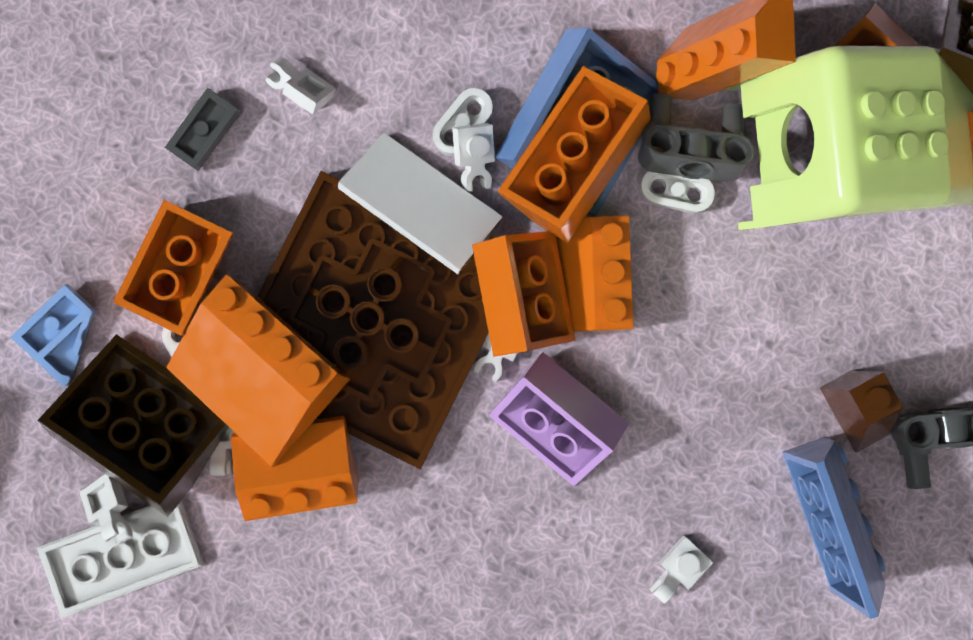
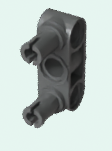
M660 93L651 96L649 103L651 120L642 132V145L638 152V162L645 170L653 173L681 176L688 179H709L724 182L735 181L742 175L755 152L753 144L747 135L744 134L745 118H743L742 104L729 103L723 107L722 132H716L704 128L672 126V97ZM653 146L660 147L664 152L657 151ZM728 156H732L736 161L731 160Z
M973 407L930 409L927 412L906 413L898 416L891 430V435L896 442L899 454L904 455L907 488H931L928 454H931V449L965 448L973 445ZM915 422L918 434L911 440L908 435V429Z

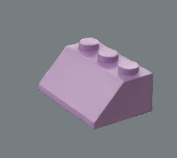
M544 352L528 367L489 415L573 486L613 452L629 425V422Z

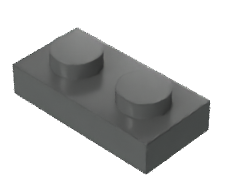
M207 88L164 148L199 171L241 111Z

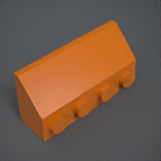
M742 0L685 28L657 60L656 80L658 83V94H667L672 99L697 100L795 63L793 0Z
M582 66L499 188L498 193L534 223L568 243L650 122L651 116L648 100Z

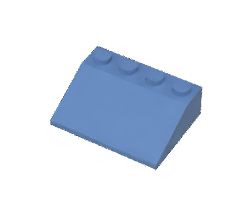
M589 27L566 29L498 149L495 158L509 168H514L582 66L648 100V104L650 103L651 96L658 94V83ZM642 134L588 212L589 214L597 217Z
M823 437L783 451V456L831 592L870 619L878 617L886 586L882 572L885 571V565L879 552L875 549L873 550L869 538L873 534L867 517L860 513L857 501L860 500V494L854 481L848 479L844 467L847 464V457L842 446L839 443L836 444L835 440Z

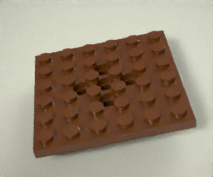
M320 171L258 297L350 379L317 418L323 419L344 415L350 435L421 470L489 333L475 258L473 256L462 271L456 274L339 190V179ZM386 275L393 276L396 281L393 293L386 296L380 295L376 287L377 281ZM334 292H340L345 300L344 307L337 313H332L327 307V299ZM372 308L378 313L379 321L375 328L366 330L360 323V316L363 311ZM401 325H407L413 332L411 343L405 347L398 346L393 340L395 329ZM350 342L357 343L362 351L361 358L354 364L346 361L343 355L345 346Z

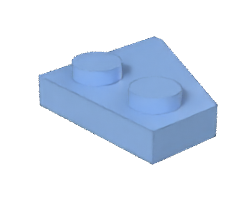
M66 284L10 337L63 387H66L72 381L96 310L74 288Z

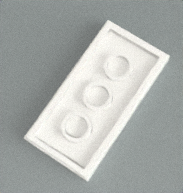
M385 133L374 142L338 182L339 190L456 274H459L474 256L472 244L486 241L500 224L503 217Z
M182 501L169 517H166L151 505L123 515L122 517L131 526L133 536L122 544H118L116 537L105 542L100 533V526H93L37 547L61 618L203 566L204 561Z

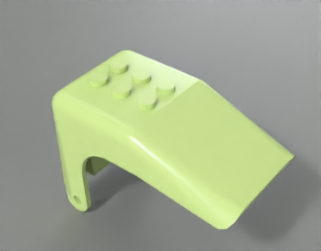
M831 46L796 57L795 63L726 88V91L741 90L743 118H755L761 184L750 186L753 221L738 223V230L863 215L973 205V157L967 113L973 111V94L939 55L940 49L929 46ZM800 106L808 114L814 131L813 155L808 167L802 174L793 166L787 149L788 126L794 112Z

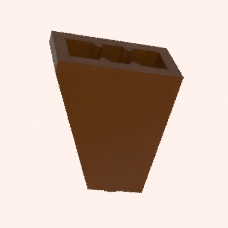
M851 370L820 387L855 453L888 436L903 408L884 372Z

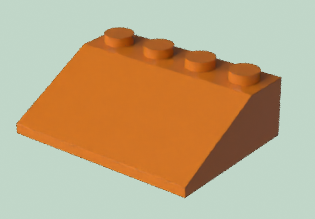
M228 274L202 301L166 367L271 467H274L350 380L248 287Z

